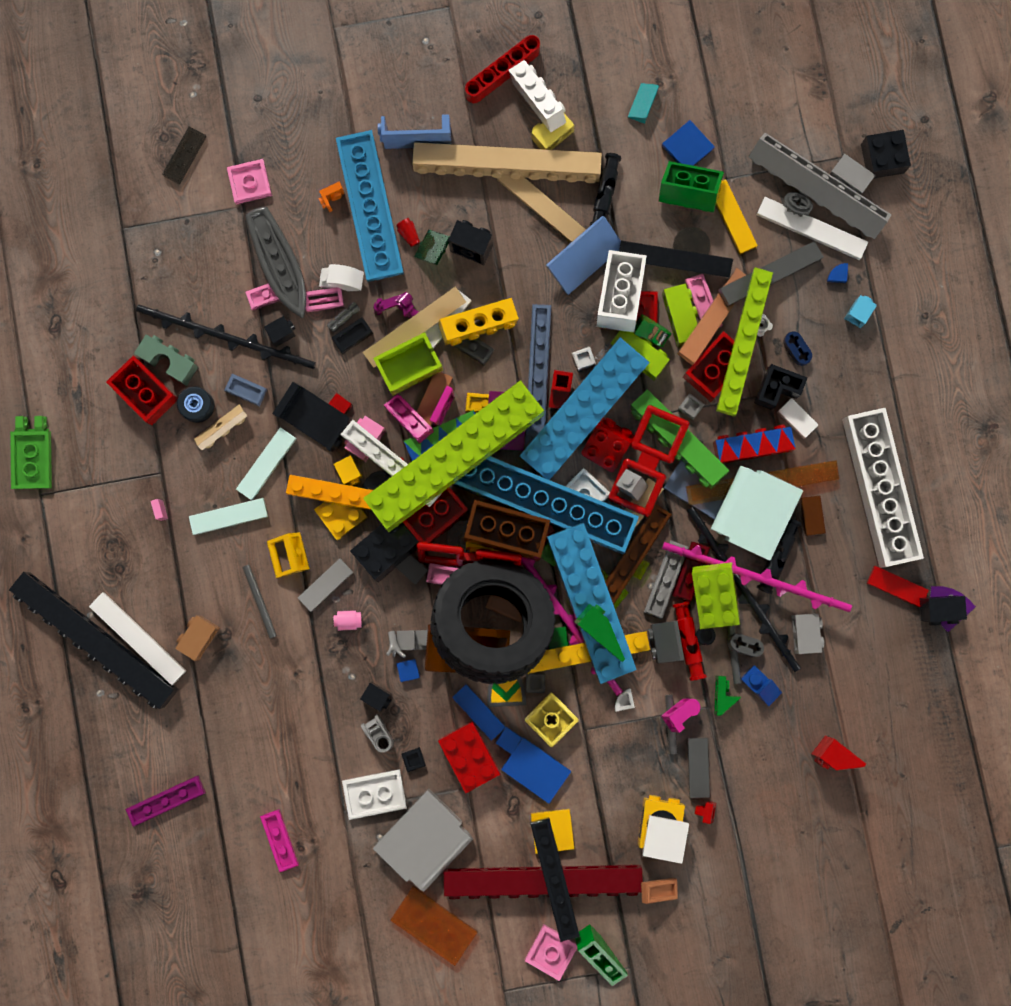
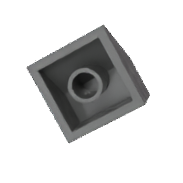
M678 621L651 624V629H648L649 640H653L654 648H651L652 659H656V663L684 660Z

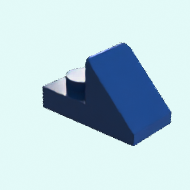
M755 665L741 678V681L767 706H770L782 693L774 681L768 679Z

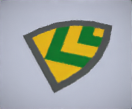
M521 677L511 682L489 684L487 694L488 707L526 705V693Z

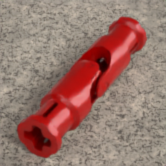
M687 601L674 604L672 607L676 611V621H678L679 632L682 637L681 644L684 659L689 667L691 676L689 680L694 681L706 678L707 676L703 672L702 654L695 635L694 620L689 612L688 605L690 603ZM695 645L694 652L689 653L686 646Z

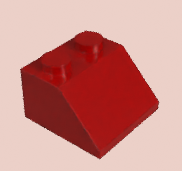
M824 736L811 753L816 757L814 761L827 770L829 768L834 770L861 768L866 765L864 761L836 739Z

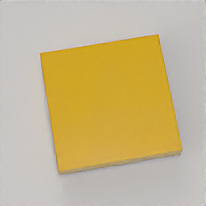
M570 809L531 813L532 821L550 818L558 851L574 849ZM534 840L535 854H538L537 848H536V844H535V840Z

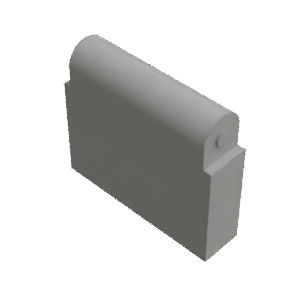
M428 788L377 842L373 850L406 882L410 879L424 892L468 846L473 837L461 825L462 820Z

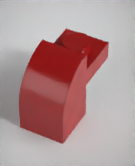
M554 370L548 407L560 409L569 398L573 372Z

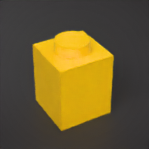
M351 455L334 463L344 485L355 486L360 483V479L363 477Z

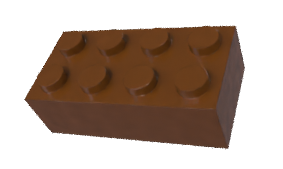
M474 500L464 542L502 552L521 554L524 558L539 561L550 520Z

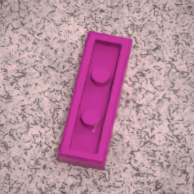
M399 394L384 404L385 409L418 443H421L434 432L433 428Z
M280 809L260 816L279 873L298 866L299 863Z

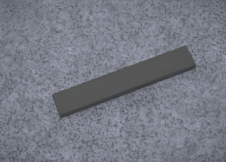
M814 241L760 269L773 272L770 283L772 285L821 260L824 256ZM752 273L718 290L727 307L746 298Z

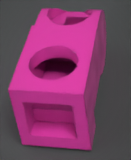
M684 698L661 717L671 732L680 733L685 729L682 723L700 712V703L696 699Z

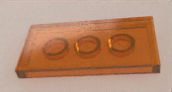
M412 886L390 919V921L454 966L478 932L414 886Z

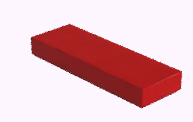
M877 566L873 567L866 583L919 608L920 598H926L929 591Z

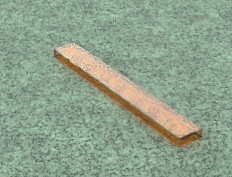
M837 460L766 472L795 487L840 479ZM734 478L723 479L712 489L709 487L705 488L701 483L685 486L688 505L725 499Z

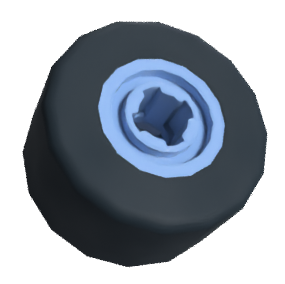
M189 387L179 395L177 408L180 414L187 420L195 423L203 422L213 414L214 400L203 388Z

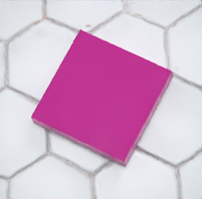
M446 386L430 418L433 427L442 424L455 397L453 388Z

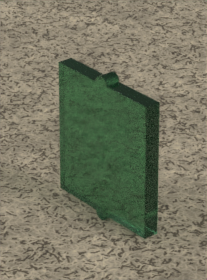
M428 229L414 257L438 265L443 253L446 252L450 236Z

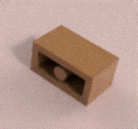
M196 615V617H192L187 624L188 629L185 634L182 633L177 639L176 643L178 645L175 649L192 660L199 661L220 627L203 616Z

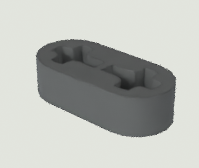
M732 634L727 639L728 648L734 652L749 657H758L763 654L764 645L758 639L743 634ZM734 639H737L743 645L736 646ZM748 645H754L757 648V651H753V649L748 648Z

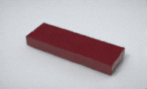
M691 541L688 550H692L695 546L699 545L702 555H708L710 547ZM686 557L672 596L692 602L695 593L692 570L693 567L704 566L705 563Z

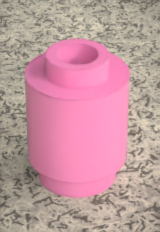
M356 610L337 611V615H334V627H338V631L361 628V612H356Z

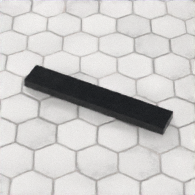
M623 240L620 242L619 252L646 255L645 264L730 278L733 258Z
M550 818L532 821L530 825L560 942L580 937Z

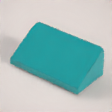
M640 84L628 118L645 124L659 85Z

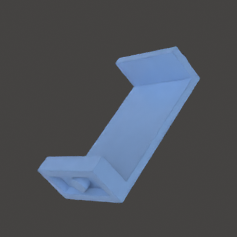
M449 114L442 115V129L388 131L385 116H381V123H378L380 142L384 143L385 149L414 148V142L451 144Z

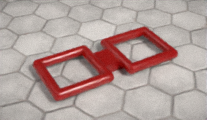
M652 405L647 406L631 443V447L641 451L638 462L628 458L623 461L608 499L645 517L650 516L666 480L665 474L656 471L660 460L669 464L673 463L689 427V421ZM652 414L680 426L668 454L640 443ZM629 467L657 479L645 508L617 496L620 489L616 486V483Z
M425 542L417 543L418 560L421 563L461 567L474 561L483 560L484 557L514 561L515 565H522L521 554L477 549L475 554L464 553L463 548L458 546ZM425 550L456 554V559L425 555Z

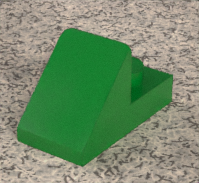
M719 675L715 676L714 714L717 716L724 714L741 698L740 696L726 695V692H729V680H726V676Z

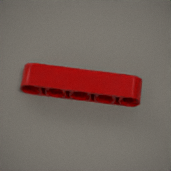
M535 35L525 37L469 80L465 85L467 101L478 103L511 78L509 69L523 60L529 64L537 58L540 53L539 38ZM533 45L536 48L529 49L528 46ZM515 56L521 57L520 60H514L513 58ZM501 67H504V68H506L507 70H506V71H499L498 69L501 68ZM489 78L492 79V82L487 83L484 80ZM474 89L478 91L476 94L470 93Z

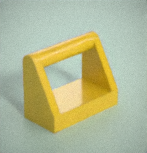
M300 532L288 533L267 541L276 578L309 569ZM284 541L291 568L283 572L275 543Z

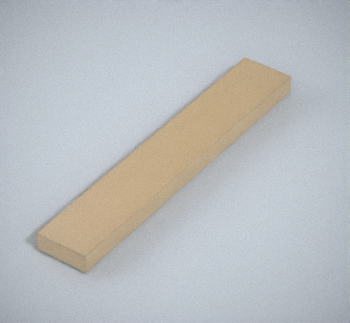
M503 175L501 178H497V181L570 243L586 230L525 177L521 176L520 179H512L510 175Z
M455 286L365 350L363 354L373 368L376 367L374 357L424 333L437 324L439 319L448 316L465 304L466 300Z

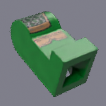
M643 314L640 315L636 322L634 334L639 337L642 336L660 347H663L671 336L669 330Z

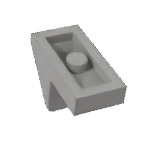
M428 630L397 631V643L400 650H426Z

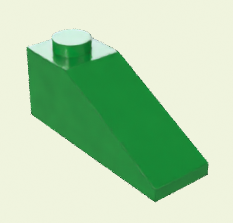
M588 604L574 622L618 660L623 662L625 658L608 618L603 615L605 611L597 604L595 607Z
M590 924L579 931L580 937L575 938L579 953L611 986L628 976V973L602 936Z

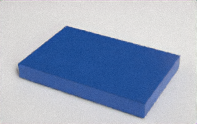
M524 737L501 768L502 771L548 804L571 773L570 769Z

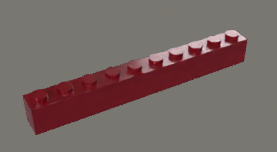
M641 865L562 866L570 897H578L579 894L597 897L599 893H607V896H618V893H626L627 896H637L638 893H642L641 882H643ZM541 867L446 868L444 870V897L449 896V899L452 900L460 899L461 896H468L469 899H479L480 896L497 899L500 898V895H508V898H519L520 895H528V898H538L539 895L547 894V897H549Z

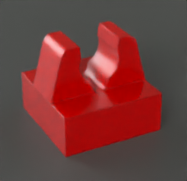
M708 801L705 806L697 805L694 814L703 816V823L711 824L714 822L716 803Z

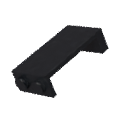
M295 382L291 383L272 413L302 431L331 452L339 449L343 442L341 440L343 437L341 433L353 420Z

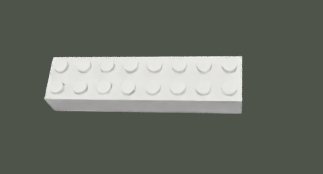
M886 408L845 417L842 421L879 568L924 559Z

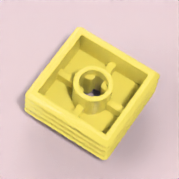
M552 692L525 717V722L550 747H553L579 721ZM548 715L556 716L555 724H547Z

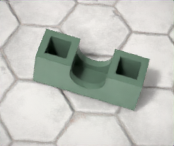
M145 335L134 354L154 367L162 358H169L170 366L166 373L187 386L198 369V366L194 364L195 360L186 354L184 357L178 354L179 350L170 344L166 347L162 344L163 340L153 335L151 338Z

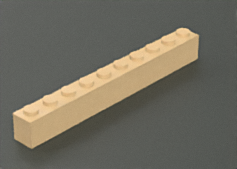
M414 142L412 164L414 172L420 174H455L457 176H492L494 178L510 175L512 179H520L523 176L531 180L548 179L549 181L566 180L568 182L585 181L586 183H595L600 181L602 153Z

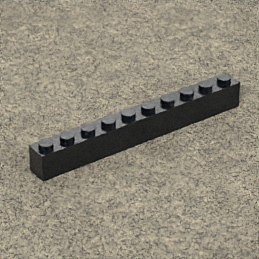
M23 572L9 589L13 593L14 599L21 603H26L28 610L34 614H40L43 617L42 620L49 626L54 625L61 636L69 637L76 648L84 649L88 652L87 656L96 662L98 660L102 663V668L105 671L113 672L118 676L117 680L131 686L134 694L139 697H145L148 700L147 703L152 708H165L179 690L31 572Z

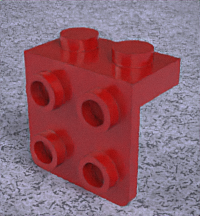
M603 417L594 429L581 454L609 472H614L635 435L629 429L616 425L612 419Z

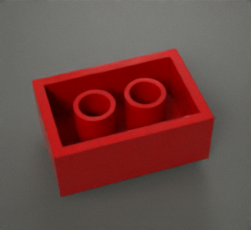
M724 331L682 377L710 402L722 390L734 340Z
M134 355L106 381L150 425H153L178 400V397Z
M449 487L441 493L431 507L428 505L423 506L403 521V523L419 542L432 543L468 514L469 510Z
M474 721L438 740L465 794L501 775Z

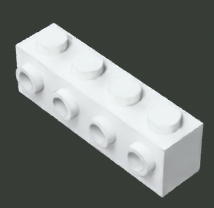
M523 60L509 69L514 86L550 133L566 123L564 116L566 110L563 104L555 100L556 97L551 89L547 90L542 77L538 78L536 76V70L532 65L529 66Z

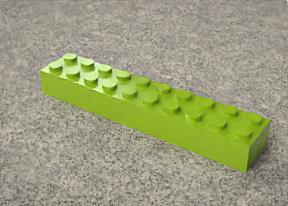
M520 380L363 499L386 530L390 532L544 416V409Z

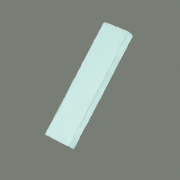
M280 427L236 490L250 500H253L294 444L296 438Z
M260 498L189 516L193 535L269 516L265 499Z

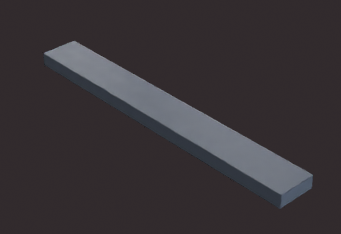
M532 304L528 390L544 409V416L526 429L525 449L545 426L551 305Z

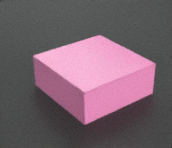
M152 500L151 505L155 519L159 521L168 519L163 500Z

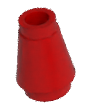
M406 218L396 224L398 233L410 247L420 243L413 221Z

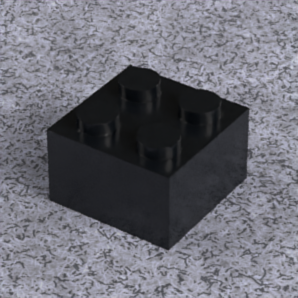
M904 130L868 135L861 143L865 168L875 174L873 179L904 174L911 166Z
M457 220L448 239L449 249L452 253L484 266L493 247V236L485 228L481 227L478 229L466 220L462 222Z

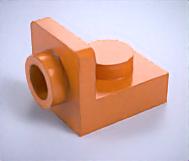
M340 181L320 190L319 192L322 197L318 199L323 209L327 207L329 213L332 212L329 201H336L345 194Z

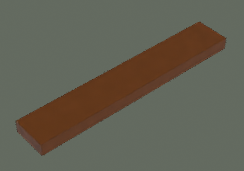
M657 504L605 582L613 605L672 516L671 513Z

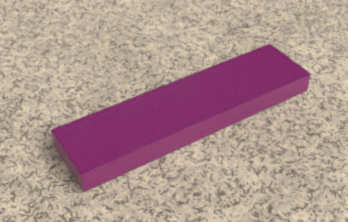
M198 775L125 810L134 827L206 792Z

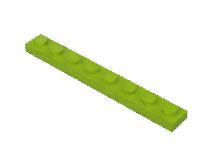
M756 267L753 269L718 401L717 412L734 417L737 414L773 272Z

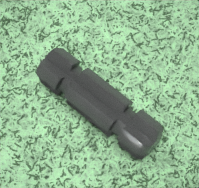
M352 302L348 305L347 309L345 308L335 317L334 321L331 320L327 327L332 332H336L339 326L344 325L353 317V314L360 311L359 306Z

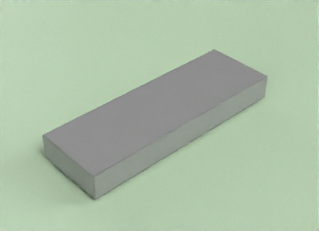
M340 558L309 586L298 599L312 612L354 572Z

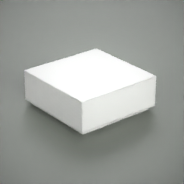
M590 347L572 353L578 371L596 365Z

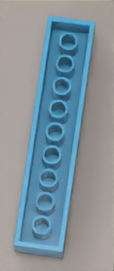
M491 456L453 484L455 487L512 510L550 520L549 525L561 530L584 523L591 542L621 554L625 553L639 516Z

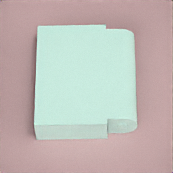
M740 466L711 529L720 535L726 536L724 540L770 561L803 490L764 471L757 470L755 472Z

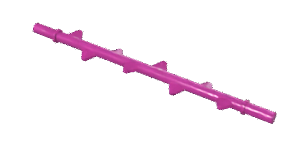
M664 542L662 547L663 550L678 554L680 557L684 556L706 565L732 562L733 573L740 575L742 585L755 580L776 587L777 596L779 597L788 591L811 599L813 609H817L821 604L850 612L852 605L833 599V597L830 598L807 590L804 580H801L794 586L773 579L770 569H766L759 574L736 566L735 557L731 556L727 561L723 562L702 555L699 545L695 546L692 550H687L685 547L681 548Z
M522 557L523 566L535 578L539 579L544 585V589L549 593L550 601H552L555 610L553 613L555 615L559 614L573 634L569 642L570 645L585 643L581 632L574 622L576 620L575 615H568L554 596L557 586L547 585L534 568L535 560ZM594 667L590 671L591 674H596ZM614 679L607 681L616 696L623 692Z

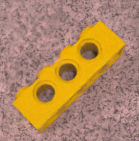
M508 298L439 319L438 326L445 345L451 344V346L460 344L462 340H475L480 337L479 335L485 333L491 335L501 328L505 330L515 327L519 317L512 298ZM499 315L501 321H495L492 316ZM480 320L484 325L479 327L474 321ZM462 325L466 331L460 332L456 327Z

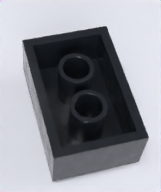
M403 522L390 532L381 524L351 549L350 552L371 577L379 583L396 566L417 550V543L419 541Z

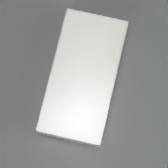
M792 398L777 411L803 439L818 426Z

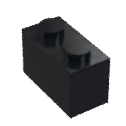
M953 595L920 598L921 621L929 622L930 626L941 625L942 621H947V624H959V620H967L965 596Z

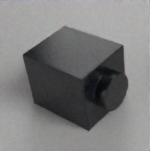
M284 316L264 326L276 347L296 336L293 332L296 329L290 319L287 321Z
M373 682L369 683L360 700L379 712L383 708L387 709L392 701L390 699L391 693Z

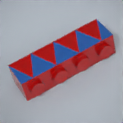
M778 425L773 427L774 430L766 431V428L755 430V433L748 434L747 431L736 433V437L729 438V435L718 436V440L713 442L715 456L723 464L792 452L796 449L792 428Z

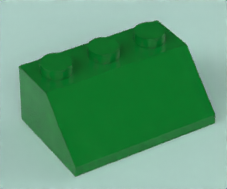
M669 161L661 181L658 202L714 213L724 172Z

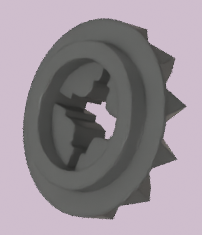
M790 192L783 199V206L787 208L788 212H793V215L798 214L800 217L803 215L808 216L813 209L812 201L799 192Z

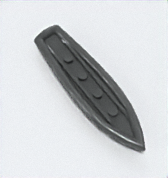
M268 207L256 208L246 214L245 218L263 273L278 299L290 311L300 318H304L306 289L298 261Z

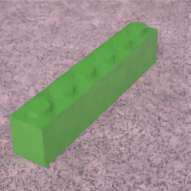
M648 389L631 404V414L638 421L642 419L649 405L671 413ZM652 414L646 430L651 434L654 432L659 437L657 440L660 444L671 449L680 426ZM687 429L675 459L678 461L681 459L686 464L685 468L691 474L695 473L699 477L698 481L702 486L712 489L728 474L729 469Z

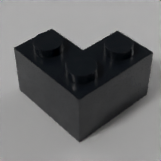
M771 364L766 370L754 404L772 410L777 406L781 394L797 399L801 396L808 377Z

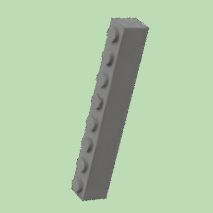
M767 133L761 136L749 155V158L756 165L763 166L770 174L783 179L785 184L797 188L801 194L809 196L819 206L826 207L834 216L846 220L848 225L858 228L867 237L875 239L891 217L890 213Z

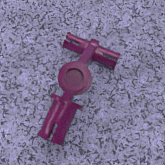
M407 292L385 300L379 298L373 306L374 314L376 313V315H380L383 311L395 306L402 310L404 318L408 317L410 319L419 312L414 309L412 304L413 297Z

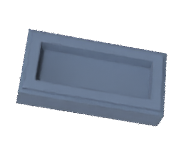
M231 374L224 391L260 407L267 389Z

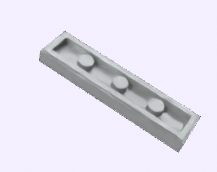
M672 540L669 541L670 544L679 546L681 548L685 547V549L688 550V546L682 545ZM669 551L665 552L644 613L660 619L663 618L683 564L684 556L680 557L678 554Z

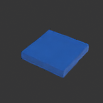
M691 120L662 143V147L677 163L695 166L715 148Z

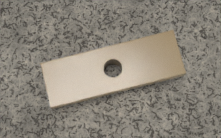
M240 404L195 437L194 440L201 450L210 448L214 445L215 440L226 436L235 425L242 424L247 417Z

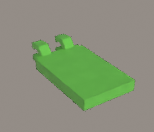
M16 416L14 432H10L11 489L52 488L51 431L46 429L47 417L35 416V429H28V417Z

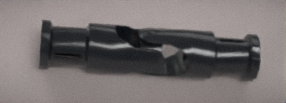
M606 153L605 155L606 163L601 172L598 193L593 208L594 216L590 226L601 216L606 218L609 215L618 177L617 168L622 159L616 153Z
M790 518L771 560L767 561L763 570L764 572L766 569H770L772 578L779 580L784 564L796 540V532L802 525L801 522ZM760 582L756 587L771 595L773 593V586Z

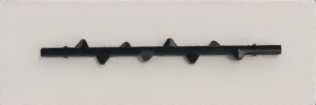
M139 304L136 307V312L152 316L154 319H161L164 329H167L172 324L194 330V336L197 339L207 334L228 341V347L231 351L240 345L259 351L262 360L274 356L292 362L295 365L299 364L314 369L316 366L314 361L301 358L299 355H292L289 346L277 350L259 344L256 334H252L246 340L225 333L222 324L213 329L194 323L191 320V314L188 312L179 318L161 312L158 309L154 310Z
M691 507L688 509L687 512L697 525L696 528H699L701 531L698 539L699 544L709 543L719 560L727 561L728 558L725 554L729 545L718 544L695 508ZM734 574L735 584L742 593L738 600L739 604H749L762 623L759 633L769 634L781 651L782 657H785L793 671L800 670L801 667L791 654V650L786 646L789 638L788 635H779L766 616L769 605H759L747 586L742 585L740 575Z

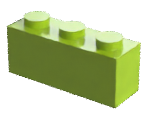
M686 283L664 289L662 292L677 347L683 346L697 325V309L695 306L692 307V292L690 288L687 289Z
M620 330L610 343L609 348L611 349L621 337L650 362L642 372L655 381L670 360L667 358L668 355L663 350H656L652 347L653 344L648 339H642L635 335L634 332Z

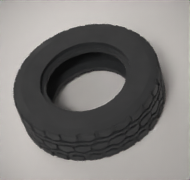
M486 559L461 566L460 569L455 570L443 582L434 601L430 628L437 652L451 669L456 670V673L463 677H468V679L475 682L501 684L506 683V681L511 682L519 679L520 676L523 677L540 662L553 637L555 629V614L553 612L555 610L552 601H550L549 593L532 573L508 561ZM494 595L502 597L512 603L519 611L523 620V635L518 641L506 647L491 648L483 646L474 641L465 631L461 621L462 608L470 600L479 596Z

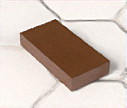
M821 496L800 498L805 536L825 534Z

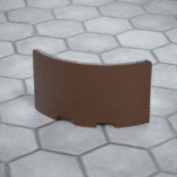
M428 624L425 671L456 673V670L451 669L437 652V648L432 640L433 635H431L430 624ZM464 627L467 634L483 646L491 648L509 646L510 630Z

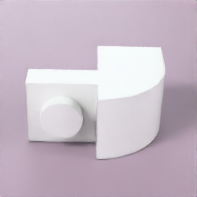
M330 264L329 268H322L319 287L324 289L338 287L348 292L359 291L362 289L364 272L349 266Z

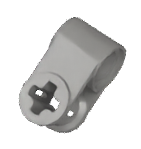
M378 714L366 724H361L364 733L377 751L387 752L392 749L394 740ZM381 738H386L389 742L386 749L381 748L379 744Z

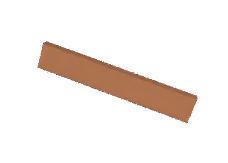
M736 268L724 286L746 276V274ZM718 293L677 354L693 365L735 303L727 307L720 293Z

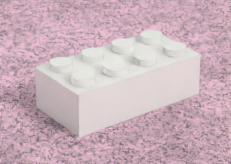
M609 250L596 327L635 332L646 255Z

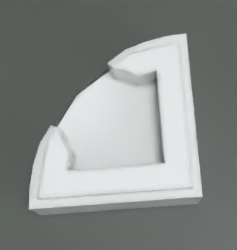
M630 688L624 690L617 697L615 712L635 708Z

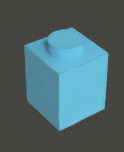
M860 295L844 319L861 328L866 324L877 305L873 303L871 298Z

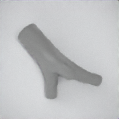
M388 632L389 650L386 655L389 656L392 653V656L395 657L397 652L401 657L405 658L406 655L398 646L396 632Z

